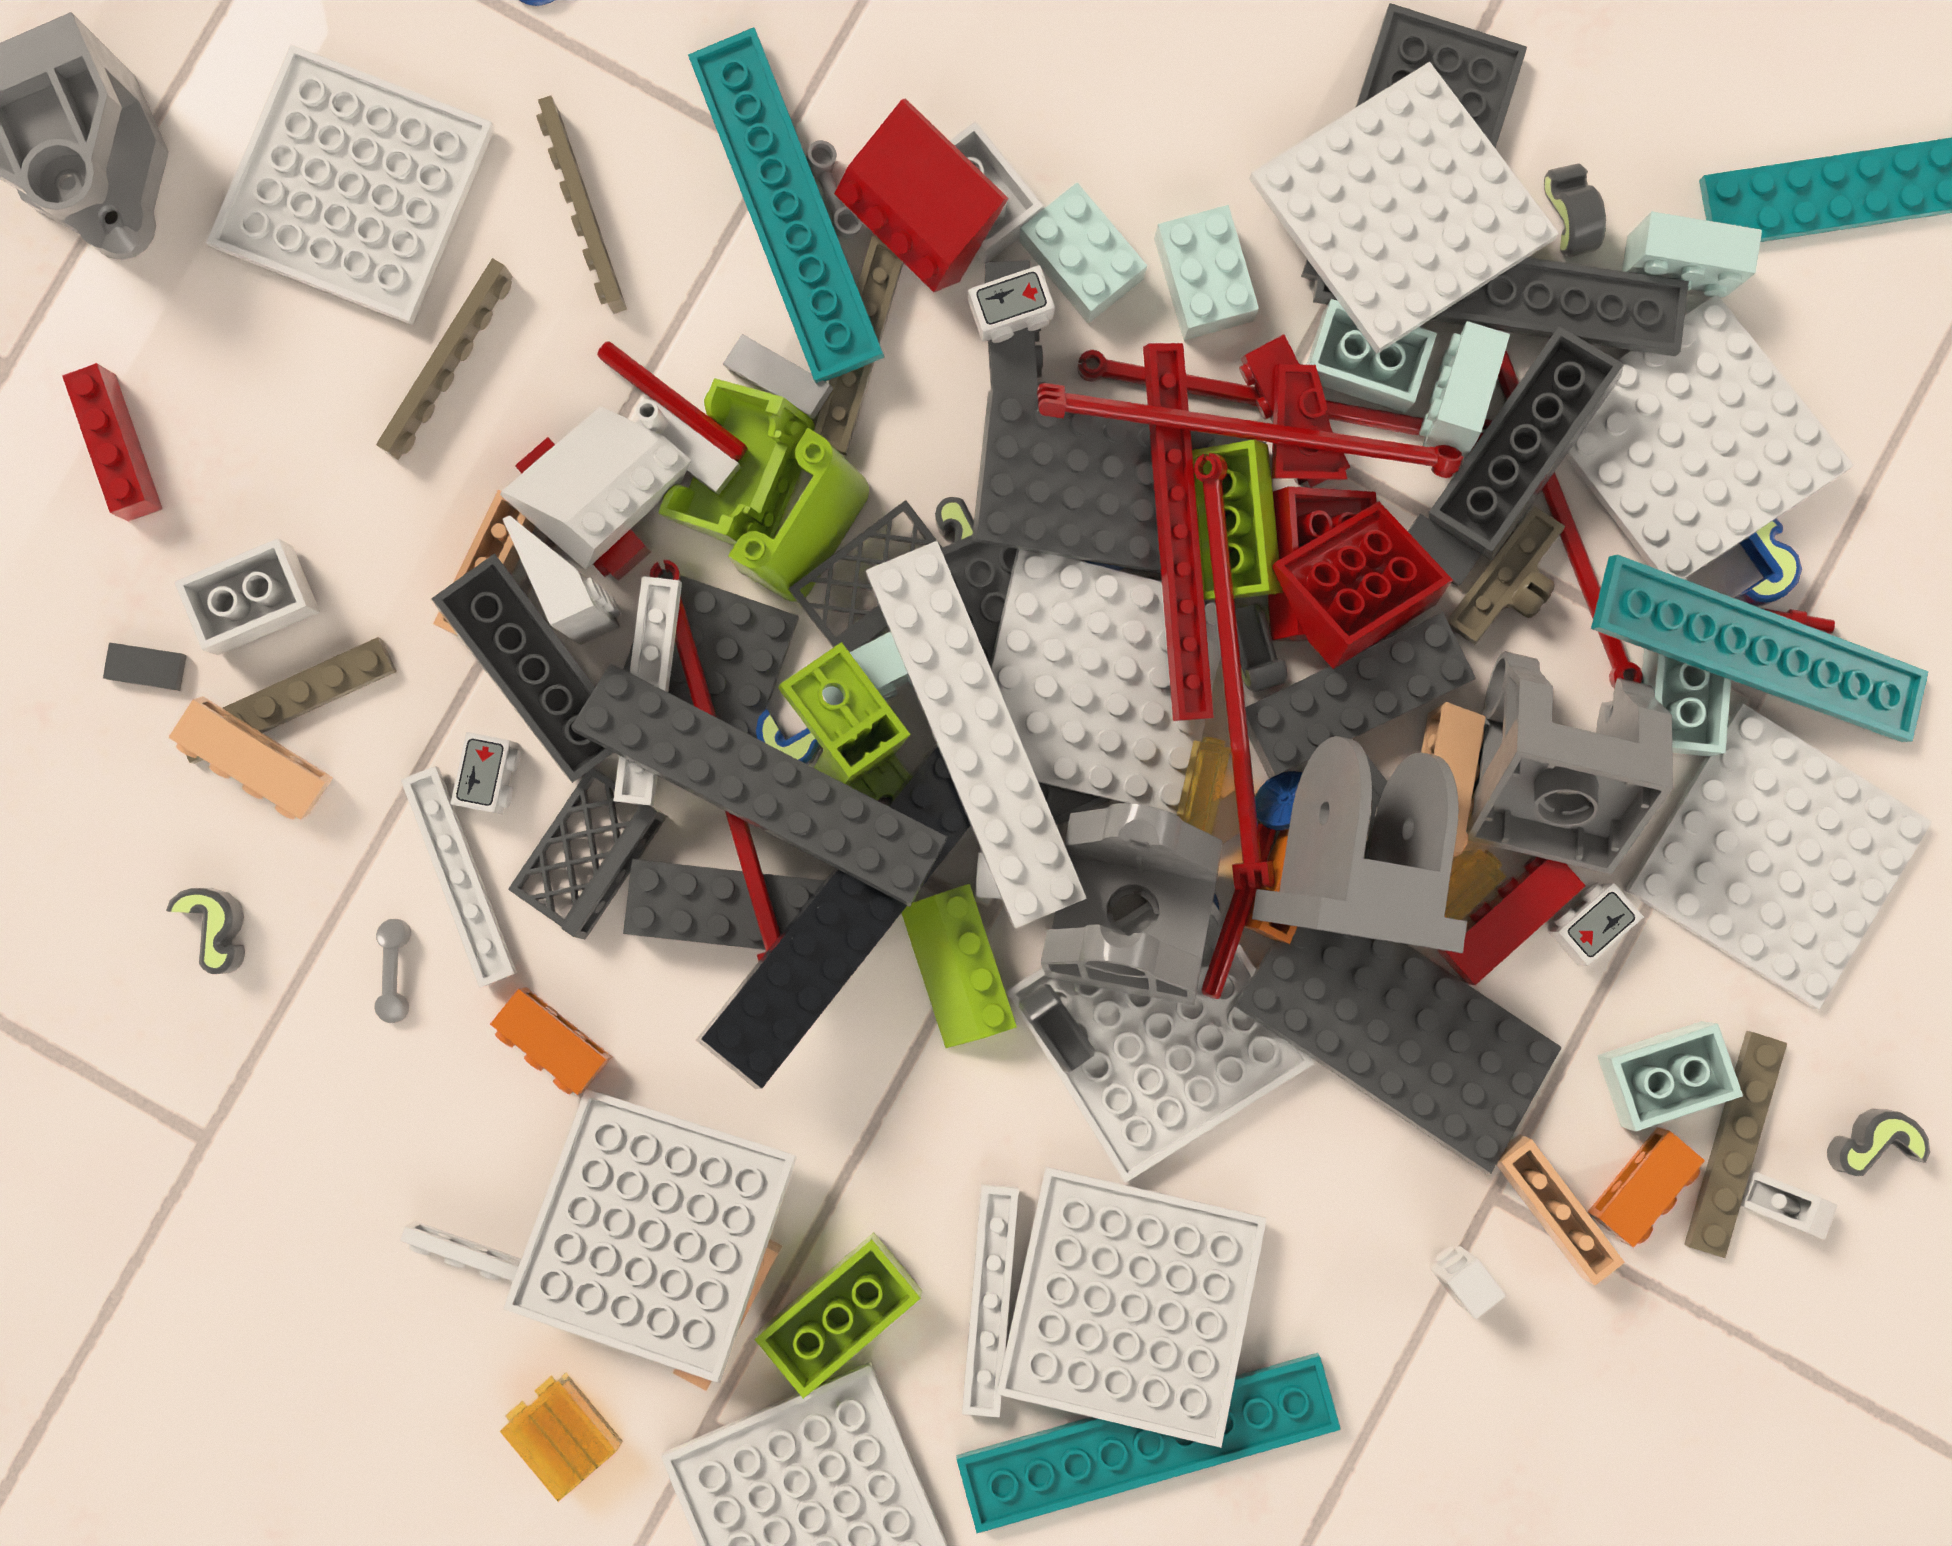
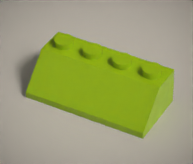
M1248 440L1192 450L1193 469L1195 461L1202 454L1214 453L1221 455L1227 463L1228 470L1225 478L1222 480L1234 598L1283 593L1282 587L1272 569L1273 564L1279 560L1268 444L1257 440ZM1207 461L1203 467L1206 475L1212 470L1210 461ZM1194 473L1204 600H1214L1203 482L1197 479Z
M970 884L913 902L911 907L907 906L901 914L945 1048L980 1040L1016 1028L1011 1007Z

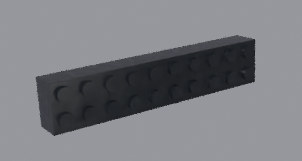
M938 745L930 749L886 804L890 808L947 836V841L923 885L971 826ZM834 868L695 1041L754 1089H763L907 905Z

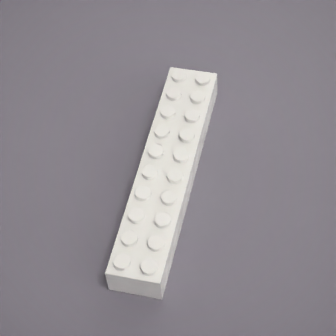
M938 541L867 569V578L1013 927L1018 928L1087 899Z

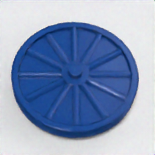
M1282 772L1268 779L1259 788L1255 795L1258 820L1265 827L1273 830L1289 829L1294 798L1303 772Z

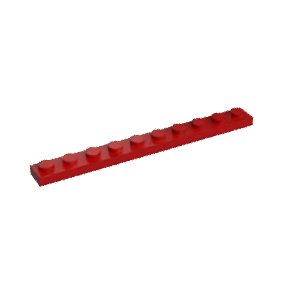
M1148 343L1143 346L1147 405L1189 411L1183 343ZM1149 424L1173 721L1214 718L1191 432L1190 430Z

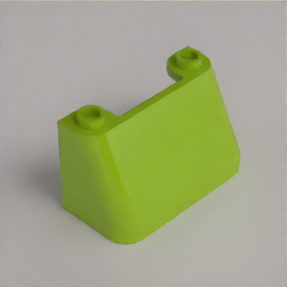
M714 378L704 399L706 414L747 446V452L738 461L741 468L719 496L694 477L689 488L678 484L672 486L664 495L658 513L668 520L733 546L743 534L749 531H758L773 539L802 470L795 458V449L807 428L814 431V422L809 416L782 396Z
M809 428L806 429L797 444L795 458L798 465L805 472L812 475V479L778 534L772 539L764 533L749 531L737 540L728 555L740 573L791 602H797V600L788 589L834 555L869 497V485L866 478L831 443ZM810 582L800 590L805 598L810 594L816 582Z

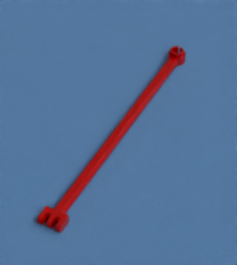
M1507 349L1498 374V381L1506 401L1519 384ZM1554 472L1542 489L1552 517L1565 526L1560 534V538L1593 619L1601 587ZM1598 632L1612 667L1609 674L1611 686L1615 689L1617 678L1624 679L1623 673L1625 670H1630L1633 673L1634 682L1641 683L1643 680L1642 671L1637 664L1630 662L1622 640Z
M1097 350L1084 352L1078 360V363H1081L1077 366L1078 374L1085 381L1094 382L1104 377L1146 385L1144 366L1108 360ZM1091 358L1096 359L1099 362V367L1090 369L1087 367L1086 361ZM1186 374L1187 393L1257 406L1256 400L1260 397L1253 386L1248 387L1247 385ZM1326 400L1328 407L1327 415L1330 420L1420 436L1419 432L1424 418ZM1485 419L1482 429L1486 430L1493 420ZM1481 433V434H1480V436L1478 437V439H1477L1476 443L1474 444L1473 448L1475 447V445L1477 444V442L1479 441V439L1482 437V435H1483L1484 433Z
M1042 383L1037 387L1040 414L1064 419L1065 412L1426 465L1432 466L1431 471L1443 478H1450L1453 473L1458 472L1464 457L1462 452L1449 445L1424 447L1065 393V386L1049 383Z
M1214 453L1202 454L1195 461L1194 473L1197 479L1203 482L1243 863L1232 864L1233 880L1236 890L1245 889L1247 874L1249 888L1258 889L1260 887L1261 873L1264 888H1273L1275 883L1273 861L1261 860L1222 480L1225 478L1228 468L1225 459L1221 455ZM1207 461H1210L1212 470L1206 475L1203 467Z
M663 560L666 572L673 575L672 580L681 581V574L676 564L670 560ZM658 561L650 569V577L660 578L663 574ZM680 595L675 644L693 705L717 718ZM725 811L767 952L781 933L748 822ZM766 952L757 954L758 962Z

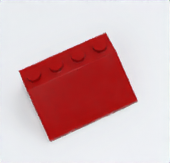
M906 98L900 100L851 161L834 193L933 292L961 281L1009 199Z
M1292 486L1273 491L1279 560L1377 503L1376 492ZM1284 591L1283 593L1268 594L1272 641H1308Z
M1380 501L1276 561L1272 566L1309 643L1332 669L1337 668L1435 606L1453 581Z

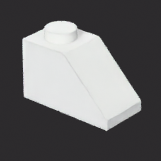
M1752 1170L1750 1171L1741 1206L1823 1240L1826 1239L1838 1207L1837 1204L1820 1196Z

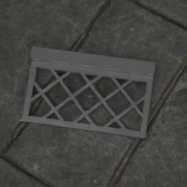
M907 500L903 501L788 589L833 648L842 642L850 653L863 646L888 626L878 602L877 606L871 611L855 609L857 588L872 590L870 584L858 583L860 563L879 565L887 562L890 540L911 543L910 552L915 550V544L928 545L937 541ZM902 512L906 514L913 524L911 538L890 535L892 520ZM887 524L886 534L876 533ZM917 530L925 540L916 539ZM869 537L885 540L882 560L861 557L863 542ZM858 546L857 556L847 555ZM839 560L856 562L853 582L832 579L833 567ZM828 569L827 578L818 577ZM810 582L827 584L824 604L809 603L800 590ZM831 585L852 587L850 608L829 605ZM814 609L823 610L822 619ZM828 610L849 613L848 628L837 637L826 625ZM854 614L864 615L853 624Z
M594 767L585 773L508 888L510 892L561 926V929L572 937L586 940L630 874L632 859H640L668 817L652 806L635 804L639 808L631 820L618 823L615 804L621 802L613 801V790L615 791L616 782ZM596 778L605 784L607 800L589 803L587 790ZM580 800H581V801H582V805L577 806L578 803H579ZM608 806L611 825L593 829L590 809ZM583 811L586 831L568 834L566 821L571 814ZM625 828L620 835L619 829ZM561 830V836L556 837ZM612 831L614 838L613 847L609 852L597 854L594 835ZM588 837L591 856L573 860L570 840ZM563 842L565 862L548 865L546 851L551 844ZM604 859L601 865L599 866V860ZM592 862L593 877L589 883L577 885L574 866ZM567 867L570 887L552 891L549 871ZM542 873L545 893L530 895L522 889L530 875ZM583 890V892H582L581 895L579 896V895H578V891ZM571 893L573 907L564 918L555 912L553 897ZM546 898L547 906L539 900Z

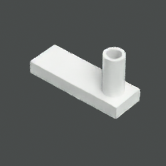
M646 399L637 405L636 415L639 419L635 423L666 437L691 459L686 472L719 496L740 470V464L657 401Z

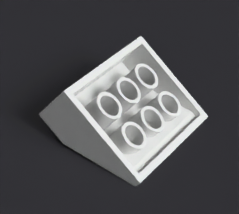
M600 406L504 488L500 495L586 570L662 501L664 495L672 486L679 485L682 482L691 459L663 435Z
M510 515L502 518L552 627L579 645L620 627L616 617L621 615L620 609L612 595L609 596L606 589L602 590L600 584H596L592 577L586 578Z

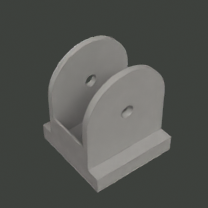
M1340 736L1328 738L1318 746L1310 757L1297 787L1290 820L1280 891L1257 889L1252 919L1463 953L1467 921L1444 917L1459 813L1456 782L1449 765L1437 755L1419 752L1408 756L1397 766L1380 798L1373 826L1369 859H1365L1364 852L1372 801V781L1366 753L1357 741Z

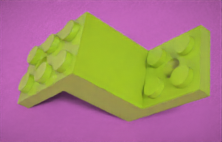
M841 642L782 682L778 689L824 749L814 766L815 769L877 801L881 798L891 799L910 775L895 755L910 736V733ZM827 687L838 688L843 694V702L838 705L828 704L823 699L822 691Z

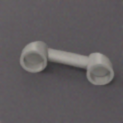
M818 140L809 146L806 159L813 176L819 178L833 214L832 224L836 235L845 239L853 238L860 232L863 222L847 206L845 207L844 203L834 194L837 185L832 175V170L837 153L831 143Z
M388 919L384 921L376 932V940L383 947L382 995L376 999L374 1010L379 1019L387 1023L399 1022L409 1012L407 999L397 993L398 948L406 945L411 936L409 925L401 919Z

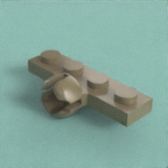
M1534 506L1449 616L1447 621L1451 629L1476 645L1505 608H1513L1526 618L1535 616L1541 610V606L1550 598L1555 587L1554 581L1540 573L1537 565L1563 532L1565 526Z

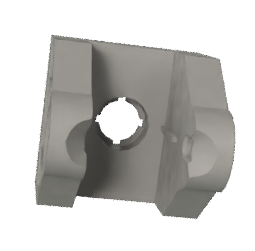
M69 12L0 43V180L16 188L21 200L30 207L80 234L84 241L107 257L121 260L136 257L145 251L154 239L156 230L154 209L169 151L136 76L72 12ZM110 211H116L118 214V219L113 224L105 222V216Z
M1504 651L1500 654L1493 667L1485 696L1482 714L1486 716L1484 739L1478 759L1480 773L1473 788L1472 798L1474 799V806L1471 815L1468 817L1466 829L1468 840L1612 874L1673 789L1672 714L1655 699L1654 689L1651 685L1617 678L1613 701L1602 702L1596 733L1553 723V686L1541 673L1538 659ZM1557 792H1573L1577 794L1566 795L1557 794Z
M1117 803L1110 805L1108 808L1070 813L1064 845L1087 899L1055 912L1052 929L1047 930L1041 958V965L1046 977L1195 1005L1221 860L1222 840L1182 821L1179 816L1171 812L1146 805ZM1133 892H1141V896L1148 900L1153 907L1154 915L1159 917L1156 922H1152L1149 928L1142 933H1133L1127 936L1125 932L1117 927L1113 914H1109L1108 910L1109 907H1115L1117 902L1123 897L1133 895Z

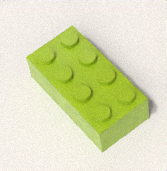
M873 1232L760 1328L754 1340L804 1399L919 1301L922 1289L875 1232Z

